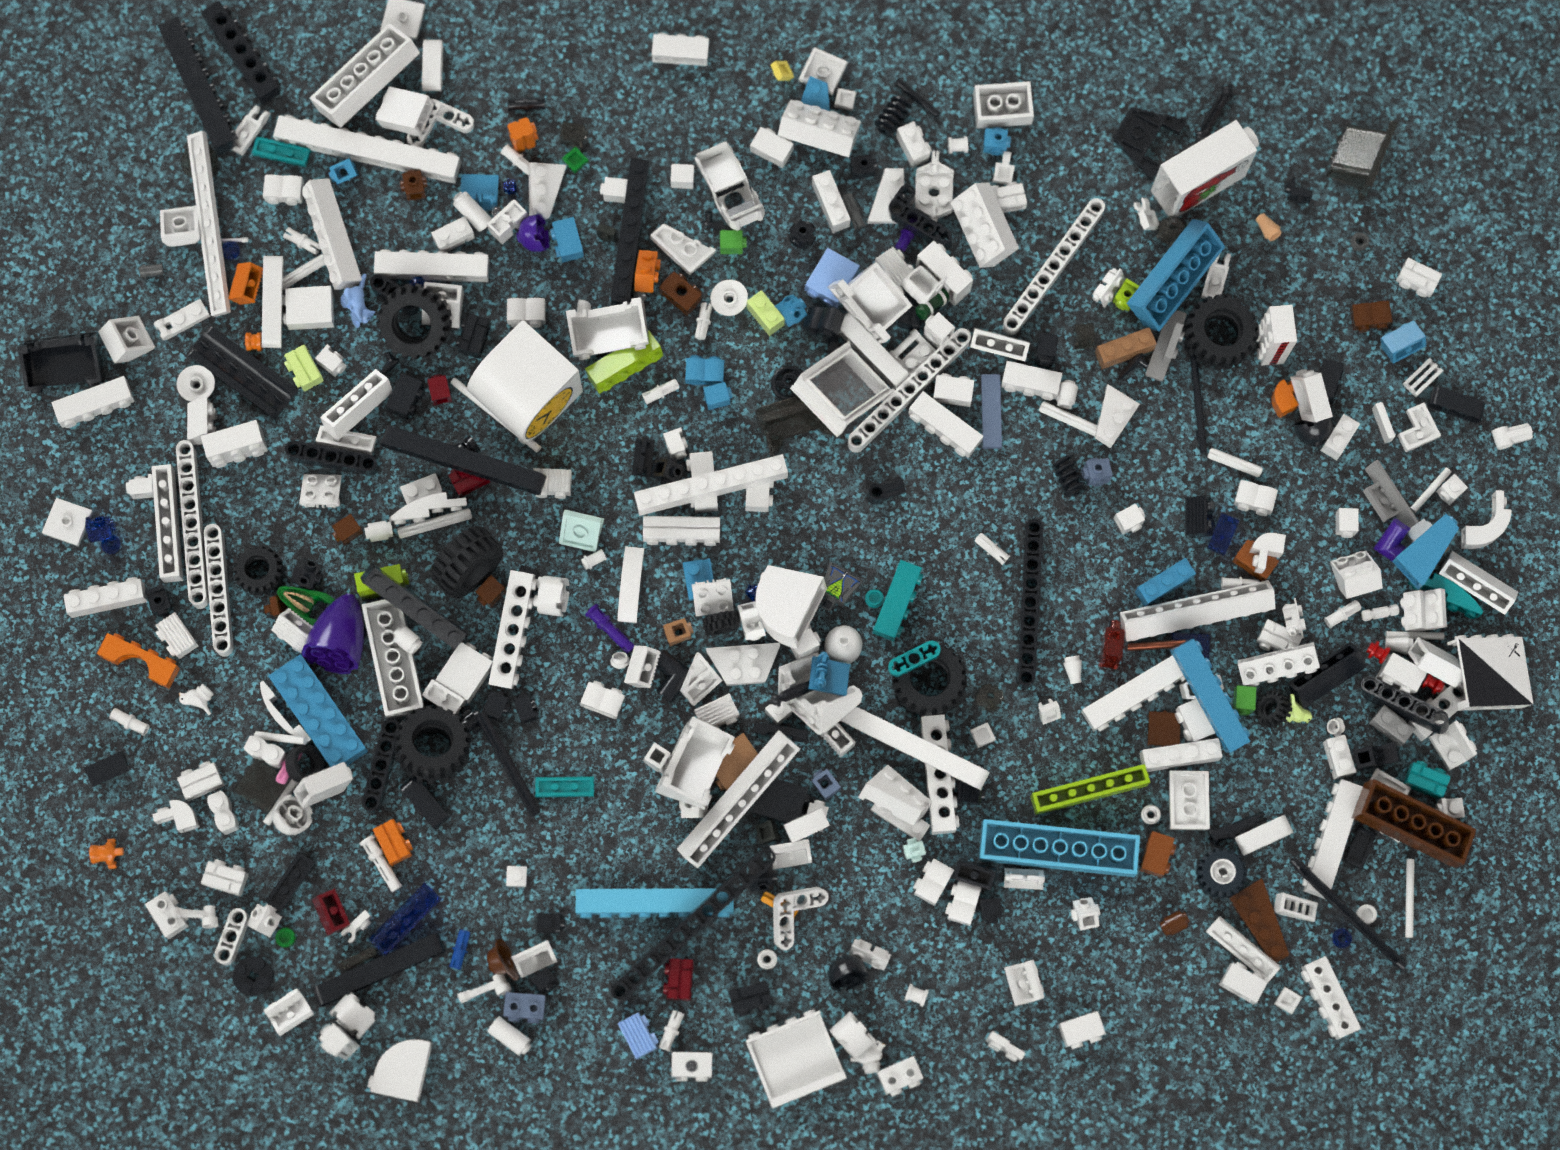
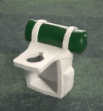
M921 265L905 277L901 286L919 304L915 309L916 315L919 319L925 320L940 307L944 306L950 299V296L942 288L948 277L945 276L938 282L935 276Z

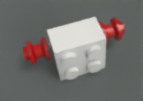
M1379 641L1371 642L1366 652L1369 654L1367 657L1372 658L1374 656L1379 659L1378 663L1380 665L1383 663L1376 679L1410 695H1414L1419 687L1424 688L1426 686L1431 688L1433 695L1436 692L1440 693L1445 685L1442 680L1433 677L1395 653L1388 654L1391 649L1390 647L1385 649L1380 647Z

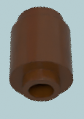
M1178 910L1162 918L1163 921L1159 922V925L1167 937L1188 928L1187 923L1190 921L1185 912L1181 913Z

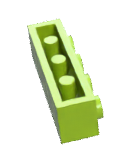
M648 331L649 344L646 345L645 349L635 350V348L614 351L585 368L588 379L599 394L608 391L615 384L625 381L632 374L640 372L647 365L657 362L663 357L661 346L650 331Z

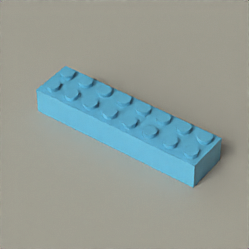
M983 819L978 861L1135 877L1138 869L1140 835Z

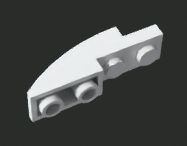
M446 492L428 495L396 511L389 518V522L394 521L395 525L406 524V520L412 519L414 523L425 522V518L430 517L429 510H432V513H441L445 508H451V511H460L462 507L467 506L466 498L447 500Z

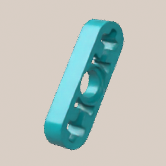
M928 641L893 658L888 665L889 673L894 677H899L936 659L940 654V645L936 641ZM928 646H931L932 648L936 647L935 654L932 655L931 652L925 654V658L927 659L924 660L923 654L919 650L922 649V652L924 653L928 651ZM911 654H917L920 657V661L917 664H912L909 661ZM902 658H905L906 664L900 667V672L892 670L894 667L893 663L900 665L904 662Z

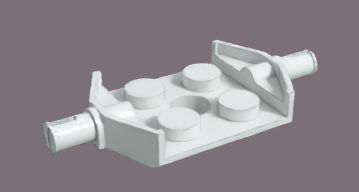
M932 151L931 163L916 170L915 209L937 222L939 218L952 213L953 210L950 202L953 200L954 170L939 162V151H936V158L935 151ZM931 189L938 190L939 195L936 197H932L929 194V191Z

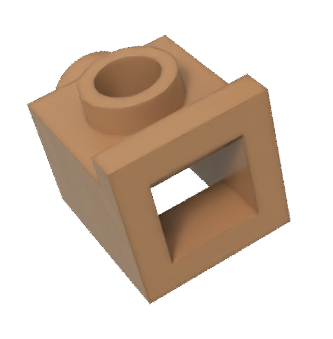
M685 618L663 625L669 647L691 639V634L694 633L691 623H686ZM677 630L683 632L680 636H677L675 633Z

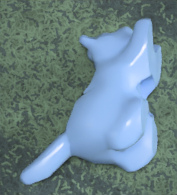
M366 274L361 276L362 280L359 282V286L347 287L340 299L342 307L351 310V320L356 328L360 327L361 322L364 324L368 323L373 314H375V311H370L365 306L363 290L367 277Z

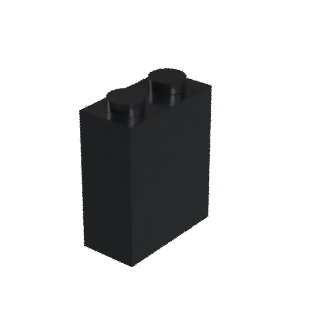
M775 778L755 801L752 815L787 824L805 815L802 809L804 805H808L811 794L807 793V787Z

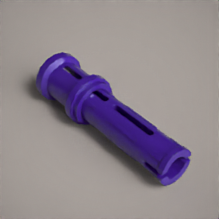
M597 603L586 612L585 616L589 617L597 625L598 629L606 632L626 654H629L635 645L610 621V616L605 615L598 608L599 605Z

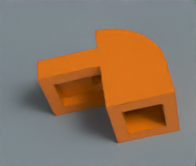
M1285 379L1278 383L1271 397L1272 406L1279 418L1295 411L1299 406L1294 397L1292 381L1288 382L1287 385Z

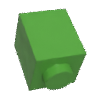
M720 230V254H743V248H746V237H743V230Z
M1237 685L1234 688L1233 710L1236 709L1239 715L1248 716L1256 708V687Z

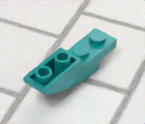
M1434 573L1419 589L1422 591L1439 588L1445 589L1446 609L1452 612L1459 611L1464 613V616L1467 618L1478 619L1483 613V610L1471 595L1451 580ZM1410 581L1408 582L1413 589L1418 590Z

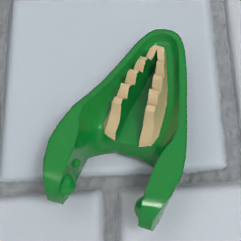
M281 586L277 590L279 598L294 613H297L300 618H303L312 626L316 622V620L310 618L314 605L318 601L328 605L334 601L328 594L315 590Z

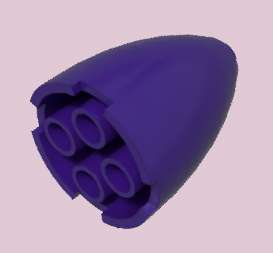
M349 593L341 595L318 617L302 649V656L308 663L313 664L315 662L325 667L324 671L336 674H351L352 670H358L364 645V620L362 609L355 595Z

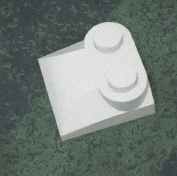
M196 206L160 210L162 243L173 247L194 244L201 239Z

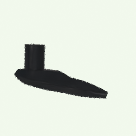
M705 211V220L701 221L704 226L719 230H734L729 226L712 220V211Z
M390 351L384 354L388 362L379 371L383 375L391 371L400 360L399 358H394Z
M1143 353L1137 354L1121 371L1118 377L1119 381L1130 371L1134 370L1138 364L1145 369L1148 367L1149 362L1142 358Z

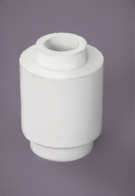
M1065 380L1060 383L1056 398L1058 407L1072 409L1078 391V386L1075 385L1074 381Z
M386 520L368 523V527L364 528L366 539H370L371 542L388 540L389 537H393L391 522H386Z
M400 626L393 634L395 636L393 641L407 653L414 654L423 643L420 641V637L407 626L403 628Z

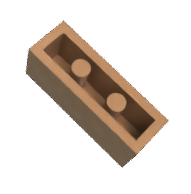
M1150 327L1097 346L1095 355L1101 369H1105L1132 359L1139 353L1146 354L1154 351L1157 343Z

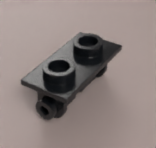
M642 436L641 439L636 438L632 475L651 477L655 440H649L647 436Z

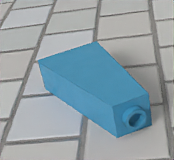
M1445 514L1392 561L1418 590L1426 583L1458 531L1457 521L1452 516Z

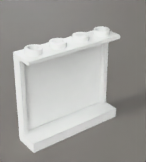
M812 1009L803 1013L804 1017L800 1019L792 1017L785 1021V1025L778 1027V1024L766 1028L768 1032L760 1034L759 1031L749 1035V1039L746 1040L772 1109L847 1078L822 1020L820 1011L815 1012Z

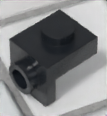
M1292 177L1290 182H1286L1285 186L1287 200L1295 201L1297 204H1309L1313 190L1296 188V177Z

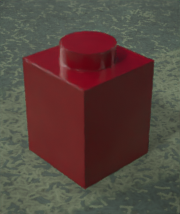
M437 374L427 379L434 406L452 402L446 375Z

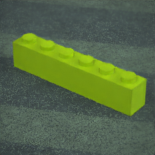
M1145 764L1034 792L1030 798L1034 813L1038 815L1146 787L1150 784V779Z

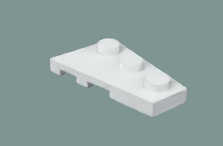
M1108 384L1105 390L1095 439L1111 448L1140 404Z

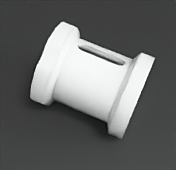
M967 136L958 139L948 137L949 154L956 151L968 153Z
M910 984L904 1000H911L923 1007L929 990L926 989L924 991Z

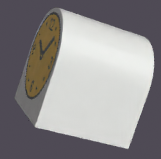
M524 320L484 358L474 371L467 385L468 392L523 442H528L540 435L583 392L579 370Z

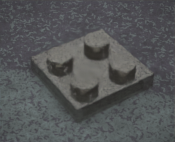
M256 759L234 791L268 813L290 780L288 779L285 784L278 783L276 781L278 772Z

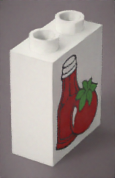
M1235 120L1161 164L1151 192L1169 219L1172 221L1244 178L1257 152L1256 147L1259 146L1256 134L1250 127L1242 129L1238 121Z

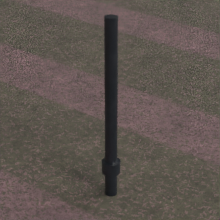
M1193 355L1190 356L1197 421L1196 439L1199 440L1200 453H1207L1206 438H1208L1204 424L1199 367L1195 361L1197 357Z

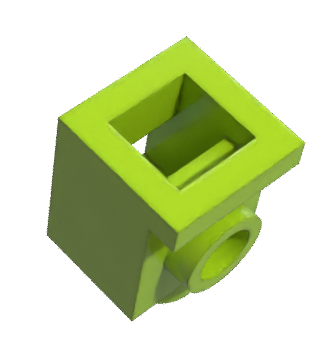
M1126 278L1114 297L1113 303H1115V306L1129 312L1130 307L1127 305V302L1140 286Z

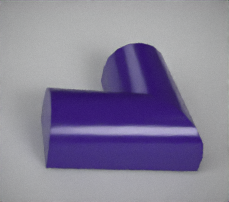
M1394 518L1373 547V550L1393 561L1407 548L1401 542L1411 528Z

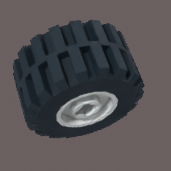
M1224 847L1222 849L1215 848L1207 852L1199 861L1196 869V880L1200 884V889H1203L1206 895L1210 894L1215 899L1217 897L1220 899L1230 898L1237 894L1244 886L1247 879L1246 874L1248 873L1245 868V861L1241 860L1242 856L1235 854L1234 850L1231 849L1230 851Z

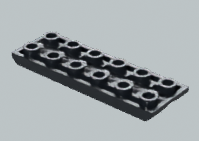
M210 325L186 353L188 357L208 369L215 377L274 420L277 419L299 392L292 384Z

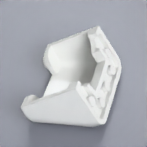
M641 297L631 299L630 304L626 301L623 304L592 310L583 309L582 312H576L575 309L566 311L573 356L579 357V360L590 359L591 355L629 348L641 350L645 349L646 345L649 344L645 306Z
M818 652L779 667L778 694L810 680L812 656L817 657L819 655ZM856 686L848 687L846 696L815 690L786 703L815 733L821 735L828 732L861 703L862 692Z
M692 716L680 734L655 792L700 808L704 805L707 806L712 797L709 794V789L726 754H731L735 746L732 743L735 737Z

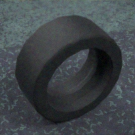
M301 745L289 751L286 756L285 766L288 775L294 781L300 783L303 778L323 771L324 760L316 747ZM300 753L306 754L310 759L311 772L309 775H305L298 766Z

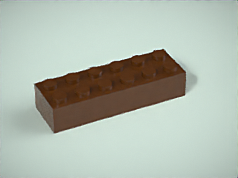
M1375 779L1364 783L1352 815L1353 819L1453 868L1465 864L1477 830Z

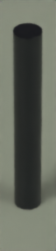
M900 78L895 81L894 84L932 116L935 118L939 117L941 113Z

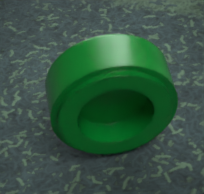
M284 927L277 931L275 940L279 946L289 948L295 943L296 935L293 930Z

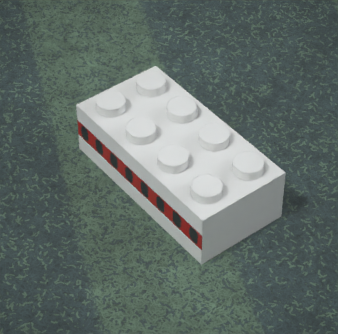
M1293 305L1270 306L1264 314V318L1261 319V323L1258 325L1259 329L1256 331L1259 333L1256 341L1259 344L1257 358L1261 360V365L1284 364L1295 346L1297 337Z

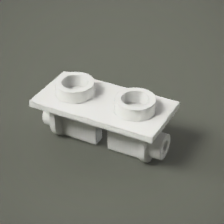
M1113 268L1109 270L1102 280L1107 285L1099 284L1093 292L1092 299L1096 302L1101 300L1104 308L1113 300L1114 294L1125 281L1122 269L1117 270Z
M1294 598L1295 604H1285L1282 608L1286 631L1290 636L1301 633L1302 638H1304L1302 630H1306L1304 618L1300 619L1303 616L1302 607L1297 605L1296 598Z
M1005 868L1004 888L1043 890L1044 870Z
M855 939L848 955L858 957L873 968L885 970L891 954L875 946L872 952L870 951L872 944L861 939Z

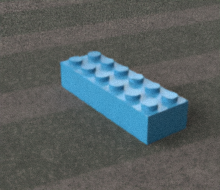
M1192 219L1127 302V305L1144 327H1150V329L1160 332L1225 248L1208 222Z
M301 654L268 676L330 767L345 762L346 766H348L368 752Z

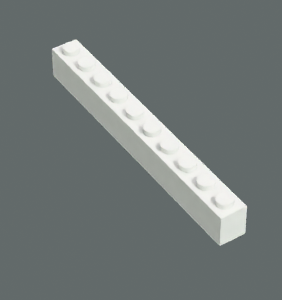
M279 115L273 134L276 141L310 148L311 151L346 159L352 158L354 161L402 172L417 170L421 171L422 176L454 184L456 183L461 165L460 157L451 152L445 154L434 148L424 149L417 144L406 145L399 140L389 141L384 137H372L360 131L354 133L343 127H339V129L333 128L326 123H321L320 125L308 119H303L302 121L291 115Z

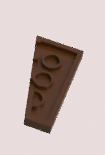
M1262 878L1229 898V901L1262 952L1276 963L1289 955Z

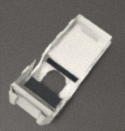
M727 141L697 153L695 163L713 194L720 214L730 228L738 231L742 226L756 220H763L765 212L763 205L758 199L759 196L753 188L751 193L747 177ZM732 192L740 193L745 203L728 210L725 204V197Z

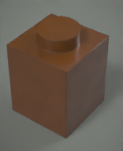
M351 513L332 525L334 532L331 534L338 543L341 541L344 546L363 534L362 529Z
M491 575L475 591L478 596L476 600L485 607L487 605L491 608L506 593V589Z

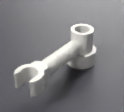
M204 906L203 910H189L179 907H171V910H167V918H201L203 928L218 927L215 906Z
M495 974L492 976L493 981L457 995L460 1002L465 1003L495 989L497 996H502L506 992H511L512 988L510 983L506 981L504 974Z

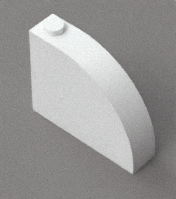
M770 565L767 566L765 572L761 574L757 587L756 606L762 624L772 638L783 645L798 649L827 590L824 577Z

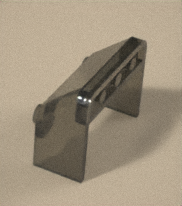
M819 389L833 403L828 392L824 389ZM798 396L762 406L755 411L756 420L770 457H774V451L779 450L784 445L783 439L815 429H819L824 434H832L829 428ZM844 433L839 435L841 439L844 438Z

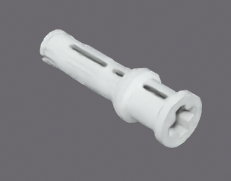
M373 834L362 840L359 844L364 847L369 855L368 859L374 862L391 892H394L401 888L402 884L386 861L384 852L380 849Z

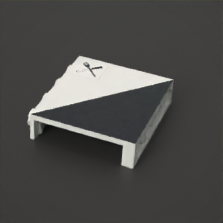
M1498 634L1486 636V638H1482V635H1473L1470 638H1466V635H1459L1454 637L1455 640L1447 642V645L1458 647L1466 700L1457 703L1458 711L1521 709L1534 705L1522 637H1514V634L1498 637Z

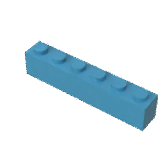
M1189 639L1171 649L1170 652L1225 752L1231 753L1249 743L1248 737L1250 734L1245 726L1242 727L1239 720L1241 718L1237 710H1233L1229 704L1231 702L1229 695L1226 692L1223 693L1219 677L1213 675L1209 659L1204 658L1201 651H1203L1201 644L1194 639Z

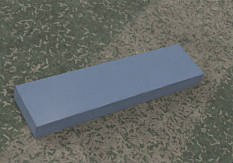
M981 374L982 448L1002 449L1000 374Z

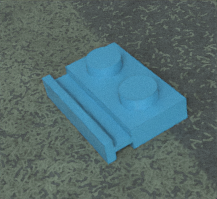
M710 558L683 562L689 601L694 600L692 584H695V582L707 583V580L711 583L712 579H714Z

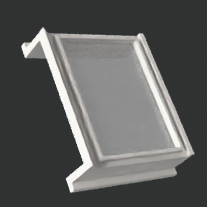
M849 341L801 373L795 384L790 388L836 437L843 433L849 423L879 402H884L895 391L851 348Z

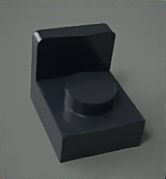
M561 912L538 913L537 934H561V929H565V917H562Z

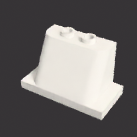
M874 262L848 284L842 279L831 283L828 288L844 308L879 343H885L891 338L886 329L913 305L904 296V290L899 285L894 284L890 273L886 270L884 271L877 262Z

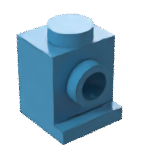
M352 158L329 167L331 171L329 176L332 182H336L337 185L360 175ZM343 168L347 171L345 176H342L340 173Z

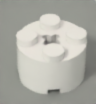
M538 577L537 588L539 590L538 595L534 596L533 605L537 607L539 614L564 616L562 612H566L569 600V592L566 591V586H569L567 578Z
M350 993L349 996L345 995L329 1014L332 1017L336 1015L338 1018L336 1022L352 1036L356 1033V1038L360 1039L375 1022V1013L367 1006L363 1008L359 1003L360 1000Z
M849 1012L830 1029V1032L853 1059H857L876 1040L870 1033L865 1034L867 1032L866 1027L860 1021L856 1023L858 1021L857 1018Z

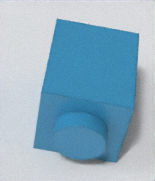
M725 382L703 388L708 410L730 405V398H733L731 388L726 387Z

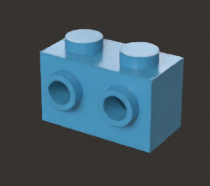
M574 217L552 222L553 229H550L552 240L557 241L558 246L554 248L557 257H561L562 263L583 258V249Z
M1413 320L1410 323L1401 325L1400 328L1392 332H1387L1381 337V347L1394 364L1426 347V336Z

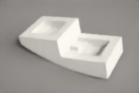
M818 808L783 826L791 843L830 825L823 809Z

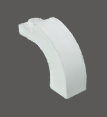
M1496 490L1492 494V516L1488 524L1484 526H1465L1461 530V549L1485 547L1494 542L1505 531L1509 524L1512 510L1504 509L1507 505L1504 491Z

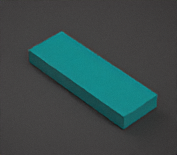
M256 136L252 150L253 156L305 168L311 154L310 148Z
M594 776L535 777V797H594Z

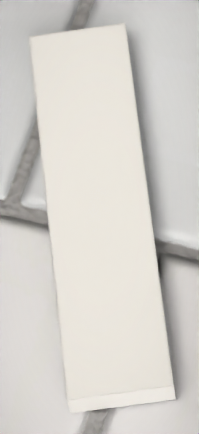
M1220 916L1206 931L1251 970L1261 974L1266 982H1269L1281 968V966Z

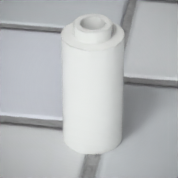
M459 192L453 198V205L479 232L487 227V223L492 220L467 192Z
M500 1016L496 1018L487 1031L518 1056L521 1054L525 1055L532 1046L529 1044L531 1039Z

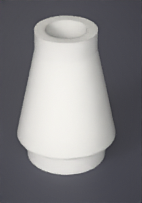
M1409 636L1386 638L1385 648L1390 647L1391 651L1407 655L1413 645V639L1409 638Z
M1079 655L1064 658L1065 663L1063 665L1070 684L1081 683L1082 660H1080Z

